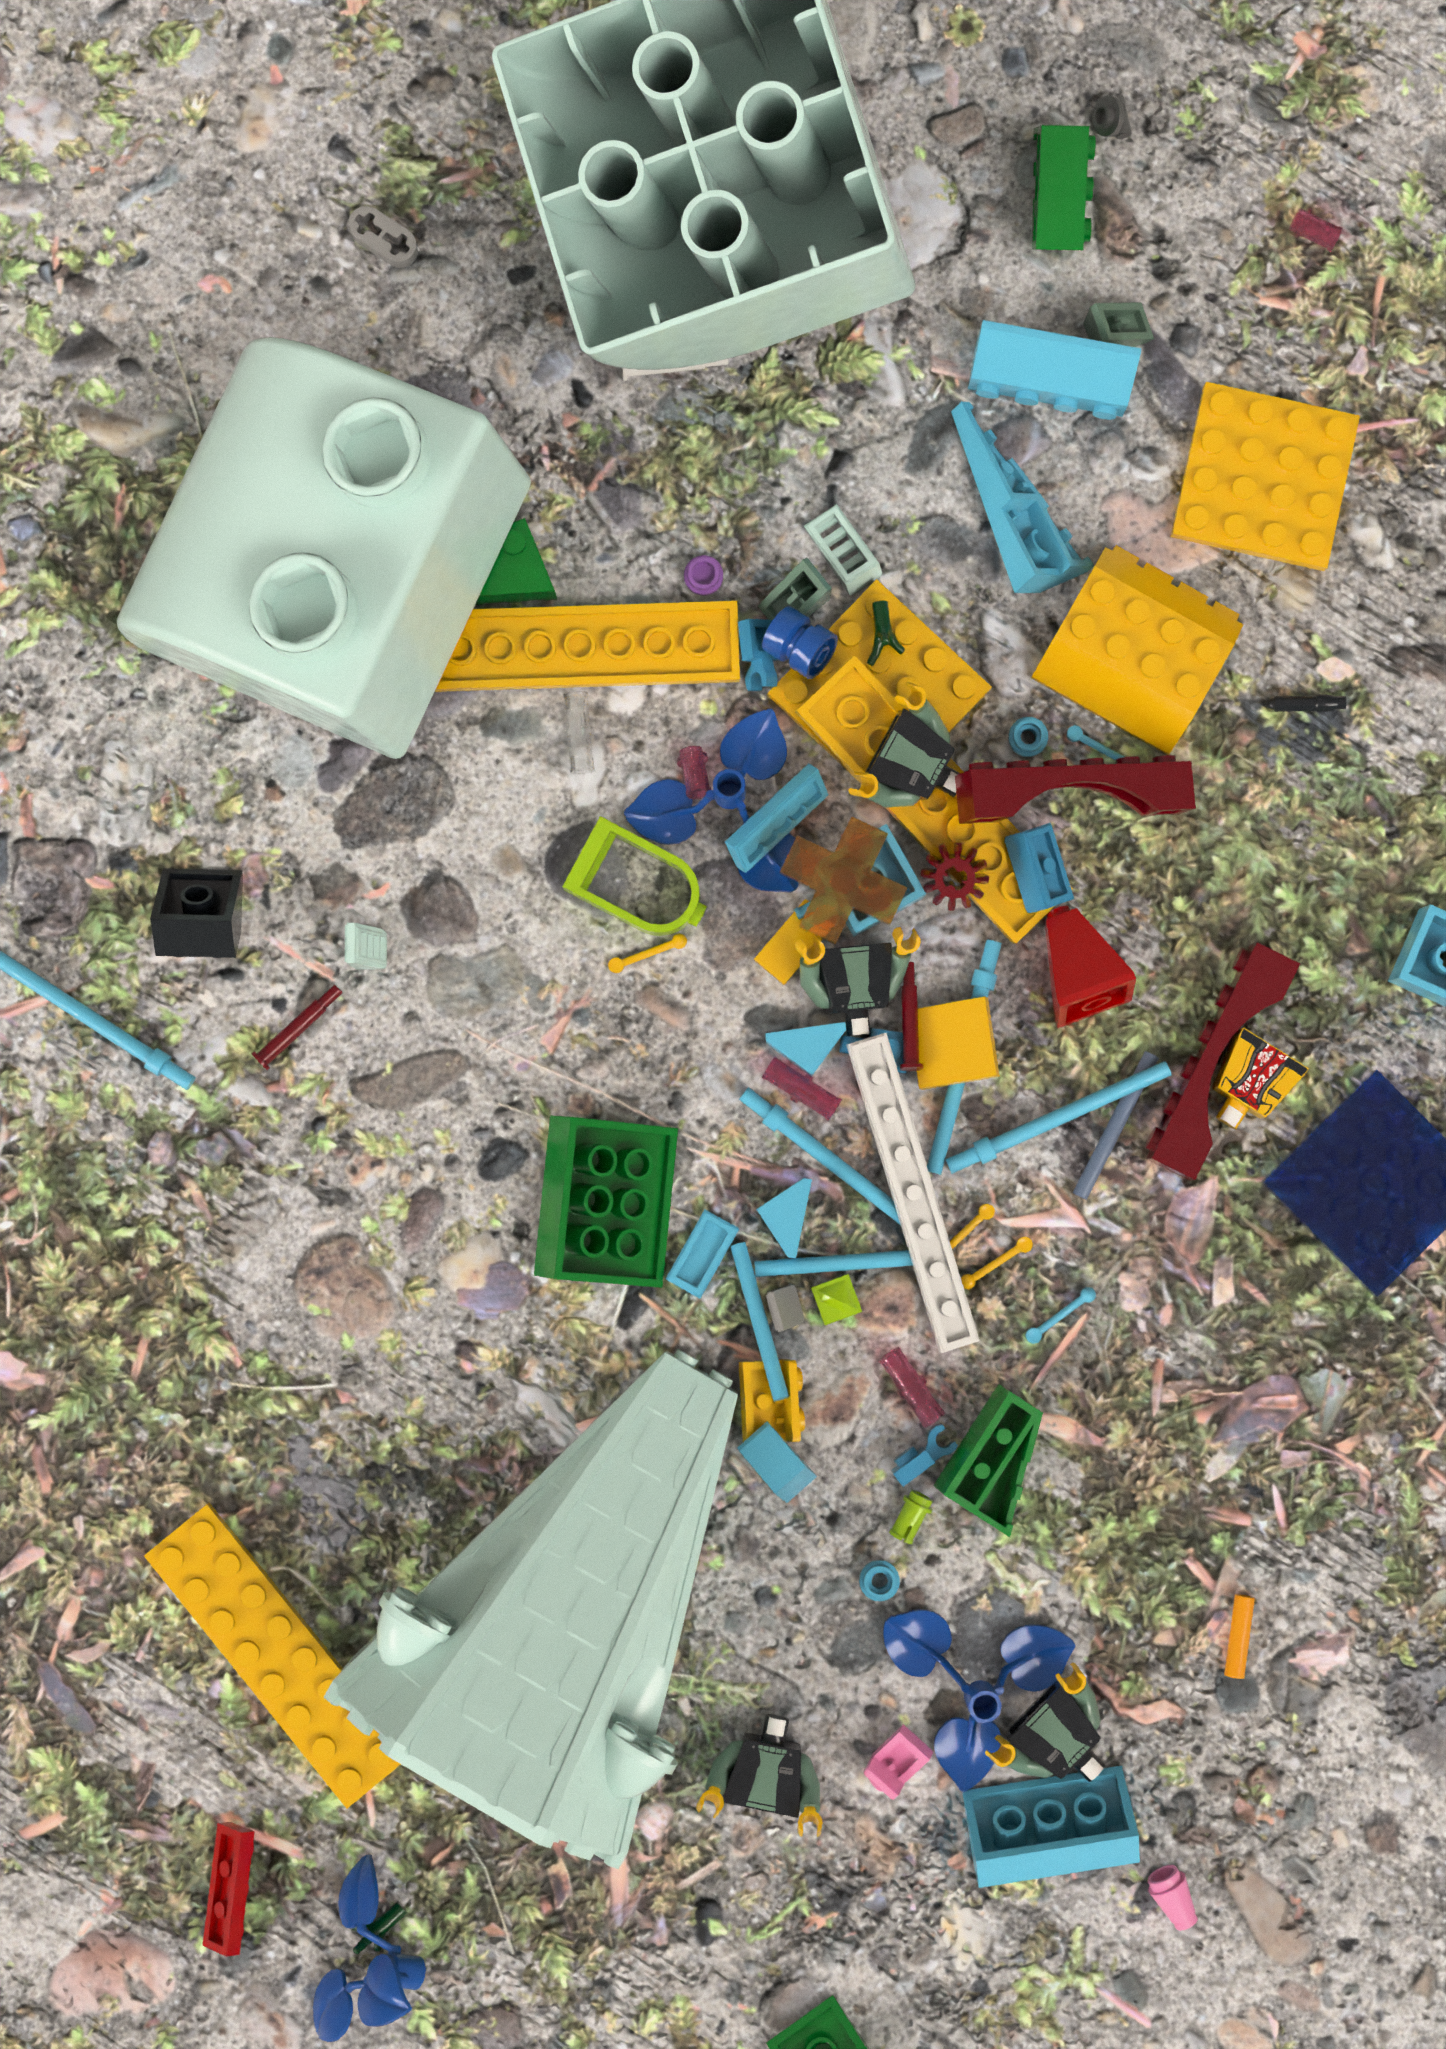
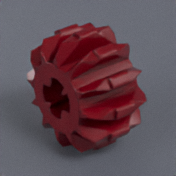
M955 842L954 854H949L947 846L942 843L939 845L942 859L937 858L931 853L926 856L928 863L934 866L935 869H921L922 877L934 879L923 885V889L926 893L936 889L939 890L933 898V904L939 905L946 896L949 898L948 910H955L957 898H961L962 904L966 909L970 908L971 901L967 894L971 893L979 899L984 896L981 888L974 884L989 883L988 875L975 873L987 867V862L985 859H980L971 863L977 854V849L973 846L963 856L961 855L962 842ZM955 867L957 872L964 870L966 876H961L962 883L955 885L952 880L945 881L943 876L948 877L947 869Z

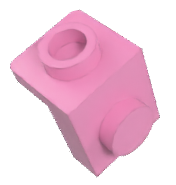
M903 1724L873 1752L864 1770V1774L877 1790L884 1792L890 1799L894 1800L900 1794L904 1784L931 1759L934 1751Z

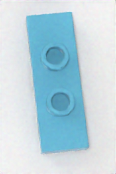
M808 763L725 841L737 868L745 873L749 871L829 795L816 767Z

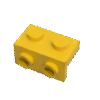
M779 1359L789 1394L788 1398L779 1401H773L762 1360L738 1362L743 1442L767 1421L785 1441H801L800 1432H803L805 1429V1415L803 1409L799 1408L798 1391L802 1390L803 1376L801 1369L797 1367L796 1360Z

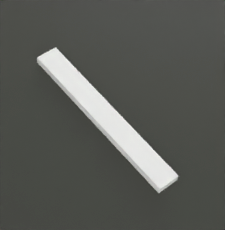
M887 1033L846 1044L940 1353H944L980 1341Z

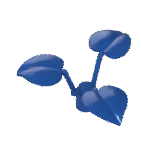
M767 709L754 713L741 720L729 730L720 746L721 762L728 769L720 771L715 776L713 790H708L699 803L692 806L693 796L691 791L679 781L671 779L660 780L645 788L636 800L624 810V816L628 823L640 835L653 842L664 845L679 844L693 836L696 831V821L693 814L700 812L711 800H715L724 809L737 808L743 823H745L749 819L746 805L744 804L746 796L744 777L746 773L755 780H766L778 774L786 762V741L774 710ZM788 833L749 871L745 873L739 868L737 869L742 879L755 889L791 893L798 888L802 878V855L797 841Z
M916 1609L888 1617L883 1626L885 1647L891 1660L901 1671L911 1676L925 1677L932 1672L937 1661L964 1692V1701L970 1712L969 1721L961 1717L951 1718L938 1729L934 1738V1751L940 1765L962 1792L968 1791L980 1782L994 1765V1762L985 1754V1751L988 1750L990 1753H994L1001 1746L995 1739L996 1735H1001L993 1721L1001 1712L1002 1705L999 1695L1004 1693L1003 1686L1008 1673L1011 1672V1677L1019 1688L1032 1692L1042 1691L1057 1681L1055 1676L1057 1673L1061 1676L1071 1653L1076 1647L1070 1637L1055 1628L1035 1624L1020 1626L1007 1634L1001 1642L1000 1652L1008 1664L1002 1667L996 1685L992 1686L989 1682L983 1680L968 1684L949 1661L942 1656L949 1649L952 1641L949 1625L942 1616L927 1609Z
M370 1854L363 1856L346 1876L339 1893V1915L344 1927L353 1929L357 1926V1932L387 1950L388 1954H380L370 1962L367 1974L363 1980L352 1981L347 1984L346 1975L342 1969L331 1970L321 1979L314 1996L313 2020L319 2039L326 2042L339 2040L348 2030L353 2014V2001L350 1995L353 1990L361 1989L357 2005L359 2017L363 2024L371 2027H380L398 2020L412 2010L403 1989L417 1990L425 1978L426 1966L422 1957L401 1954L400 1945H392L367 1929L366 1925L371 1924L376 1917L379 1902L375 1866Z

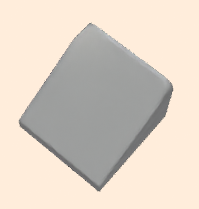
M794 1285L767 1291L765 1295L775 1330L781 1332L804 1322V1315Z

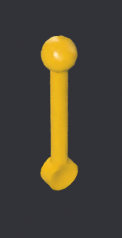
M681 933L675 934L672 940L623 959L617 957L610 959L608 968L613 973H620L625 966L674 947L676 949L684 948L687 945V938Z
M982 1204L978 1208V1215L950 1240L951 1248L953 1249L984 1219L993 1218L995 1214L994 1207L990 1204Z
M1028 1237L1019 1238L1016 1246L972 1275H963L961 1281L964 1289H972L977 1280L1018 1253L1029 1252L1033 1247L1032 1240Z

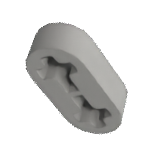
M370 206L359 207L351 213L348 227L353 239L360 246L396 268H405L416 260L418 246L414 235L408 229ZM370 219H373L375 229L380 232L379 236L369 230L361 234L358 223L360 221L368 223ZM389 238L397 244L406 240L408 252L405 254L400 251L396 256L393 255V248L387 242V239Z

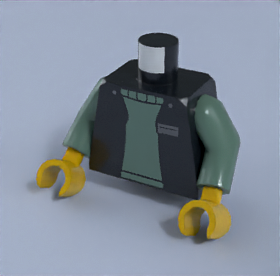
M911 682L906 683L911 689L908 699L898 694L895 697L896 702L909 708V711L902 709L897 712L865 773L854 772V775L859 776L861 779L860 789L849 788L848 790L851 795L867 798L885 808L913 806L919 800H927L935 787L952 797L956 796L955 776L960 773L947 766L955 750L949 744L950 734L938 712L926 699L925 690Z
M896 927L892 932V936L897 946L893 948L891 942L825 949L824 944L819 938L813 935L814 943L811 948L807 949L801 939L797 940L795 947L802 956L800 958L801 987L814 1004L823 1009L825 1015L845 1013L847 1036L871 1034L868 1010L887 1008L889 1001L894 999L907 971L911 953L915 952L920 946V937L915 928L912 929L909 939L902 940L903 931L901 927Z
M1072 1662L1070 1664L1073 1668V1673L1069 1677L1062 1678L1059 1673L1055 1675L1057 1681L1048 1687L1004 1732L1007 1740L1001 1735H996L995 1739L1001 1744L1000 1748L994 1753H990L988 1750L985 1751V1754L996 1765L1000 1767L1008 1766L1019 1773L1041 1778H1048L1054 1774L1060 1779L1064 1778L1075 1768L1088 1782L1095 1779L1101 1773L1105 1763L1091 1750L1101 1739L1096 1731L1101 1722L1095 1693L1087 1684L1086 1677L1076 1663Z
M766 1714L762 1735L744 1733L742 1740L732 1741L712 1763L705 1785L706 1791L696 1804V1809L699 1813L704 1801L708 1800L713 1802L716 1807L713 1818H716L724 1807V1803L796 1818L799 1817L797 1831L801 1837L803 1836V1824L806 1822H813L817 1826V1837L821 1835L823 1822L818 1814L820 1811V1782L811 1758L801 1753L800 1744L786 1740L789 1725L788 1718L775 1714Z

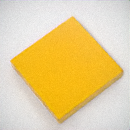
M987 997L918 1008L919 1063L924 1065L923 1070L916 1071L919 1089L925 1090L1000 1077Z

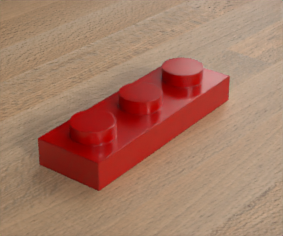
M232 1822L217 1823L202 1945L226 1957L240 1955L255 1833L253 1830Z

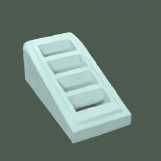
M837 504L804 525L805 530L850 596L882 575L879 562ZM836 523L840 524V528L825 538L821 537L820 534ZM848 536V541L831 551L829 547ZM854 550L858 551V554L841 564L839 560Z
M347 923L345 925V962L356 970L385 969L387 966V933L380 928L359 923Z

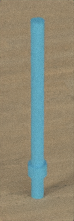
M986 940L979 970L974 969L970 984L974 986L971 999L984 996L988 998L989 991H994L998 976L994 972L1002 943ZM965 1083L949 1085L947 1088L927 1164L928 1172L939 1175L942 1173Z
M0 951V970L144 1062V1068L156 1076L162 1074L185 1090L192 1086L196 1077L173 1063L170 1055L159 1048L153 1050Z
M1163 1061L990 1140L986 1136L973 1142L974 1147L945 1159L951 1174L980 1161L982 1164L990 1162L997 1158L996 1154L1171 1076V1071L1166 1061Z
M747 1088L739 1100L764 1119L762 1121L764 1125L773 1132L779 1130L900 1224L894 1201L890 1196L787 1117L789 1113L778 1104L772 1106L751 1088Z

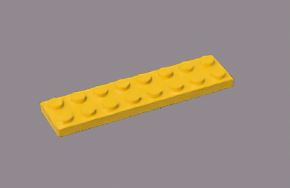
M737 601L473 609L435 692L740 682Z
M854 655L807 699L795 713L854 774L856 771L865 773L898 711L905 708L896 702L891 693ZM950 758L947 766L959 773H963L964 771ZM936 787L927 800H919L913 806L886 808L928 854H934L939 859H942L939 852V845L942 843L947 846L949 854H954V844L956 841L962 842L961 855L963 856L972 846L977 849V854L971 863L980 859L986 860L987 867L975 873L988 875L989 883L974 884L984 892V896L981 899L976 898L971 893L967 895L1013 944L1018 943L1055 907L1027 913L1005 844L1006 836L1019 833L1020 831L1008 818L996 823L959 824L957 795L952 797ZM955 867L947 869L948 875L957 885L961 884V876H966V872L964 870L957 872Z
M210 1502L144 1555L346 1808H349L401 1765L379 1749L382 1741L378 1739V1732L373 1729L370 1736L363 1734L347 1719L350 1711L339 1705L338 1707L334 1706L324 1698L332 1681L342 1671V1666Z

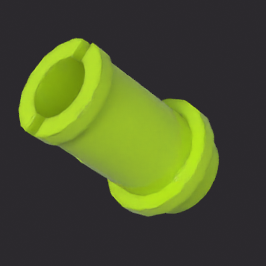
M913 1489L909 1495H904L903 1500L905 1504L889 1531L893 1537L900 1541L903 1538L905 1539L904 1542L912 1545L913 1539L926 1514H931L933 1511L930 1507L933 1500Z

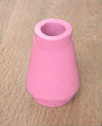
M1166 1865L1151 1873L1148 1877L1150 1885L1148 1892L1174 1924L1175 1928L1181 1931L1195 1925L1198 1918L1195 1914L1185 1874L1179 1871L1175 1865Z

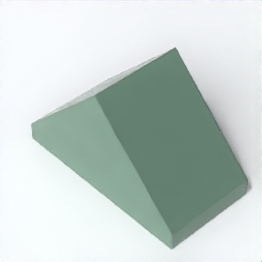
M1141 302L1095 303L1090 306L1083 322L1088 339L1136 347L1154 339Z
M806 557L769 593L758 607L768 620H773L787 606H792L809 617L830 600L832 588Z

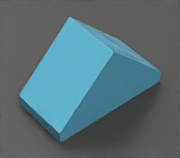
M845 1022L765 1033L766 1044L809 1076H812L846 1031Z
M802 1178L756 1209L789 1258L796 1259L812 1179Z
M768 1421L737 1447L739 1452L771 1490L786 1503L817 1477Z

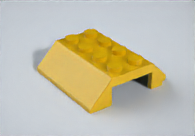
M1115 545L1113 550L1105 547L1031 679L1164 754L1170 755L1235 645L1244 624L1237 621L1240 614L1217 601L1212 606L1206 604L1208 596L1187 584L1180 582L1178 587L1172 585L1174 577L1146 562L1143 568L1137 565L1139 557Z

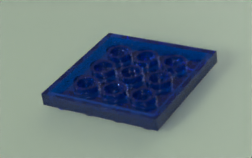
M1373 1070L1261 1181L1374 1297H1378L1446 1230V1139L1378 1070Z

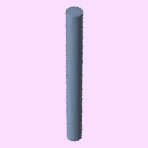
M1145 1051L1133 1075L1156 1065L1159 1058ZM1144 1088L1119 1100L1073 1191V1194L1084 1200L1088 1199Z

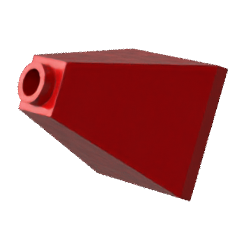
M1066 905L1051 910L1046 915L1045 932L1054 1020L1057 1029L1131 1002L1136 983V976L1133 970L1077 908L1070 910L1069 906Z

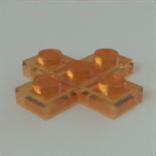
M851 816L835 852L829 851L797 835L779 874L816 891L799 928L836 945L852 909L890 926L907 887L871 870L888 833Z

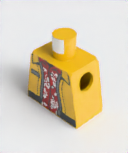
M1246 1028L1239 1029L1232 1037L1212 1087L1213 1090L1227 1098L1216 1118L1235 1130L1247 1112L1258 1118H1266L1300 1081L1309 1068Z

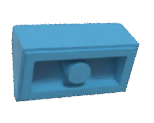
M1051 823L1005 837L1007 851L1027 913L1048 909L1074 899Z

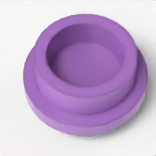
M705 555L697 556L690 560L685 567V584L694 594L700 596L711 595L720 588L723 582V569L716 559Z

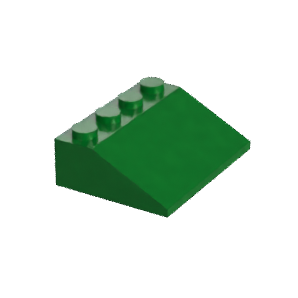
M550 1115L534 1276L557 1280L663 1287L678 1128Z

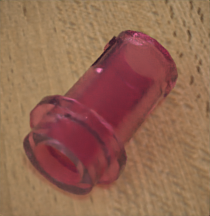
M1299 208L1289 227V230L1295 233V238L1298 239L1299 236H1302L1327 248L1328 251H1332L1343 229L1341 226H1336L1312 214L1311 208H1308L1307 211Z
M688 746L681 749L677 758V765L683 771L686 796L694 800L702 799L708 790H712L709 785L705 764L708 761V755L703 752L700 746Z

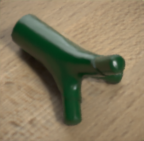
M887 601L872 603L875 637L872 653L867 660V664L870 666H874L885 645H890L899 654L905 651V648L898 642L893 633Z
M397 1901L381 1916L374 1919L371 1924H367V1929L384 1939L386 1933L405 1917L408 1912ZM363 1937L353 1948V1952L358 1955L372 1941ZM374 1943L373 1950L376 1952L381 1951L382 1947Z

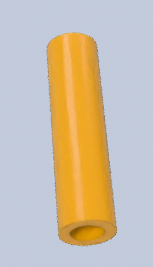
M1235 1594L1224 1671V1675L1237 1679H1244L1255 1603V1597Z

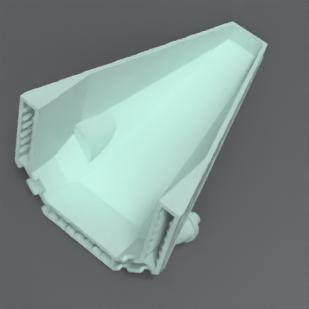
M677 1349L675 1354L668 1351L664 1352L417 1595L400 1586H397L393 1593L384 1592L378 1603L382 1610L378 1621L377 1634L350 1659L332 1681L324 1695V1698L332 1705L337 1707L339 1705L350 1711L347 1719L363 1734L370 1736L373 1729L378 1732V1739L382 1741L379 1749L389 1758L538 1845L551 1848L554 1842L565 1841L568 1844L564 1850L568 1854L591 1860L595 1854L603 1859L605 1864L616 1869L620 1868L628 1854L642 1793L653 1787L665 1774L672 1775L678 1765L673 1754L675 1746L657 1736L656 1732L669 1686L738 1397L736 1390L730 1387L733 1383L732 1379L712 1369L709 1375L695 1367L698 1360L680 1349Z

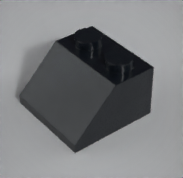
M163 868L150 917L155 955L236 958L242 925V870Z

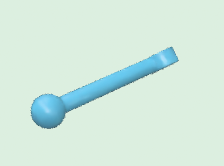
M1074 725L1067 730L1066 735L1071 742L1080 741L1114 760L1125 757L1084 735L1079 726Z
M1091 1287L1083 1288L1078 1298L1037 1328H1029L1025 1333L1026 1339L1032 1344L1038 1343L1044 1332L1083 1303L1094 1301L1096 1298L1095 1290Z

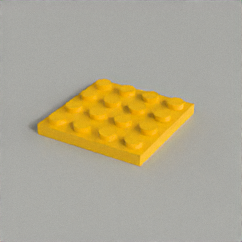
M1205 382L1170 537L1325 571L1328 568L1360 415Z
M876 579L828 629L837 635L838 642L832 658L823 671L815 678L807 679L791 668L778 681L777 686L768 692L767 696L859 781L795 713L852 656L855 655L894 698L897 694L906 699L909 698L911 689L906 685L907 682L922 687L926 692V699L938 712L949 733L991 690L992 686ZM887 601L893 633L898 642L905 648V651L899 654L890 645H885L874 666H870L867 664V660L872 653L875 637L872 603Z

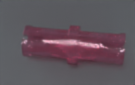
M776 1056L761 1077L791 1095L790 1100L794 1103L802 1102L828 1121L842 1101L841 1098H837L812 1081L814 1077L808 1073L803 1076L778 1060Z
M900 1347L892 1349L879 1359L878 1362L883 1366L898 1388L896 1393L901 1400L905 1398L924 1428L932 1425L945 1414L925 1385L927 1380L922 1374H917Z

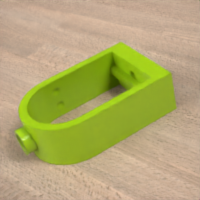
M601 816L562 886L564 891L646 934L654 936L674 934L685 928L688 924L697 927L708 907L699 902L698 880L691 867L685 861ZM615 838L675 868L685 876L691 888V900L686 911L678 919L667 924H651L588 891Z

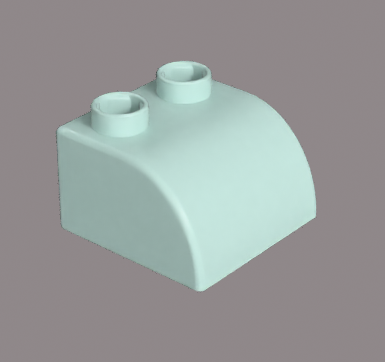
M614 0L503 42L494 48L492 60L581 350L592 359L614 367L637 370L672 369L716 362L783 342L907 298L914 292L916 287L914 276L827 0Z
M276 337L255 339L244 348L122 606L117 618V627L126 639L142 650L393 759L401 758L408 750L530 488V477L487 417L482 413L309 344Z

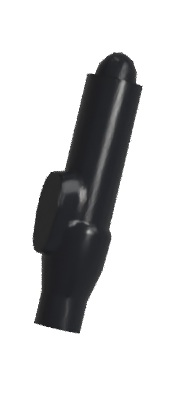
M1328 694L1274 696V698L1267 701L1266 705L1269 709L1274 710V712H1328L1336 709H1346V696Z

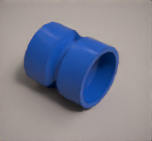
M787 606L770 623L763 638L762 648L779 661L785 662L789 660L790 668L807 679H813L823 671L832 658L837 647L838 637L820 624L813 627L808 616L792 606Z

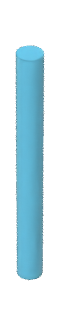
M746 1242L737 1243L730 1248L773 1401L788 1398L789 1394Z
M908 1250L754 1261L755 1277L913 1266Z

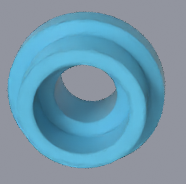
M1023 717L1011 726L1008 741L1015 753L1024 757H1032L1041 753L1046 747L1048 731L1039 719ZM1024 731L1032 732L1035 736L1034 743L1025 744L1021 740V733Z
M874 1560L866 1564L862 1569L859 1584L862 1592L869 1599L886 1601L896 1594L900 1578L896 1568L891 1563L884 1560ZM876 1573L886 1575L887 1582L884 1586L876 1587L872 1584V1577Z

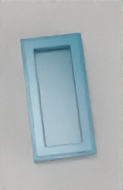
M704 1209L669 1271L666 1280L700 1299L739 1228Z

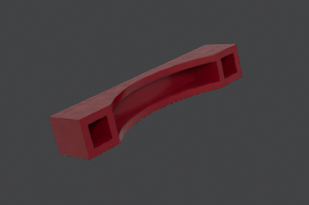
M1163 755L1153 757L1150 763H1140V757L1138 756L1116 759V764H1104L1103 758H1088L1080 760V765L1067 766V759L1047 760L1043 762V767H1031L1028 760L1006 763V768H993V762L969 764L968 771L955 776L959 824L996 823L1013 817L1027 802L1044 791L1060 788L1090 789L1107 794L1127 804L1141 816L1178 815L1196 809L1192 762H1176L1175 755Z
M1258 942L1250 945L1248 950L1245 948L1240 950L1232 966V969L1237 971L1231 985L1226 983L1223 985L1215 1000V1005L1220 1008L1213 1021L1206 1020L1198 1035L1197 1040L1202 1042V1045L1196 1057L1190 1055L1181 1070L1180 1076L1185 1078L1178 1093L1175 1091L1170 1093L1162 1112L1167 1114L1161 1129L1155 1126L1148 1137L1145 1148L1150 1150L1146 1158L1147 1160L1187 1180H1196L1213 1145L1208 1124V1095L1211 1078L1219 1056L1231 1037L1247 1020L1264 1008L1284 999L1301 963Z

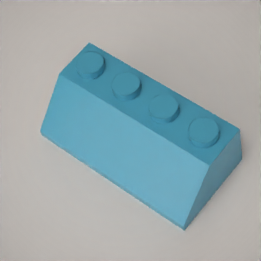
M983 320L975 345L968 389L976 390V394L984 398L994 399L998 398L999 395L1015 397V401L1023 405L1033 406L1037 405L1038 402L1054 404V409L1058 411L1072 413L1076 412L1077 409L1092 411V415L1097 418L1111 420L1115 419L1116 416L1122 417L1128 407L1142 349Z
M1122 1766L1104 1768L1090 1782L1078 1772L1067 1774L1062 1779L1053 1776L970 1789L962 1792L971 1852L979 1888L1140 1863L1139 1833Z

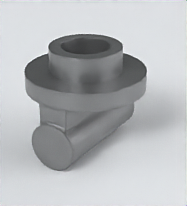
M1107 95L1100 98L1092 113L1095 131L1100 136H1115L1117 139L1131 136L1132 131L1124 96Z

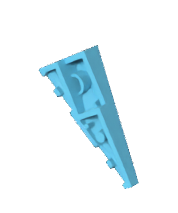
M960 402L951 413L1014 593H1041L1092 569L1094 564L1089 557L1081 559L1069 544L1073 536L1067 528L1060 531L1053 523L1047 511L1048 503L1015 460L1011 458L1006 461L994 446L997 437L992 430L984 432L977 424L971 412L974 408L970 402Z

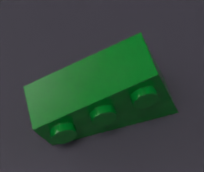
M1040 125L1034 128L1033 140H1037L1036 162L1033 163L1035 197L1032 209V249L1083 250L1084 242H1090L1092 222L1091 218H1085L1086 201H1092L1094 180L1093 177H1087L1088 160H1094L1096 148L1095 135H1089L1090 126Z
M525 518L513 522L475 605L503 602L517 603L533 600H558Z
M998 1384L933 1486L952 1501L1010 1537L1013 1529V1524L1011 1523L1016 1504L1022 1495V1482L1027 1463L1031 1461L1043 1412Z

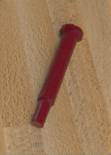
M909 962L903 978V986H901L903 1064L899 1065V1069L902 1071H919L924 1069V1065L919 1063L917 986L915 985L914 962Z
M334 984L318 1000L315 999L258 1053L253 1051L251 1054L268 1071L270 1069L268 1064L327 1011L326 1008L343 992Z

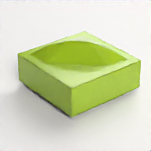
M849 1274L811 1287L824 1325L862 1312Z

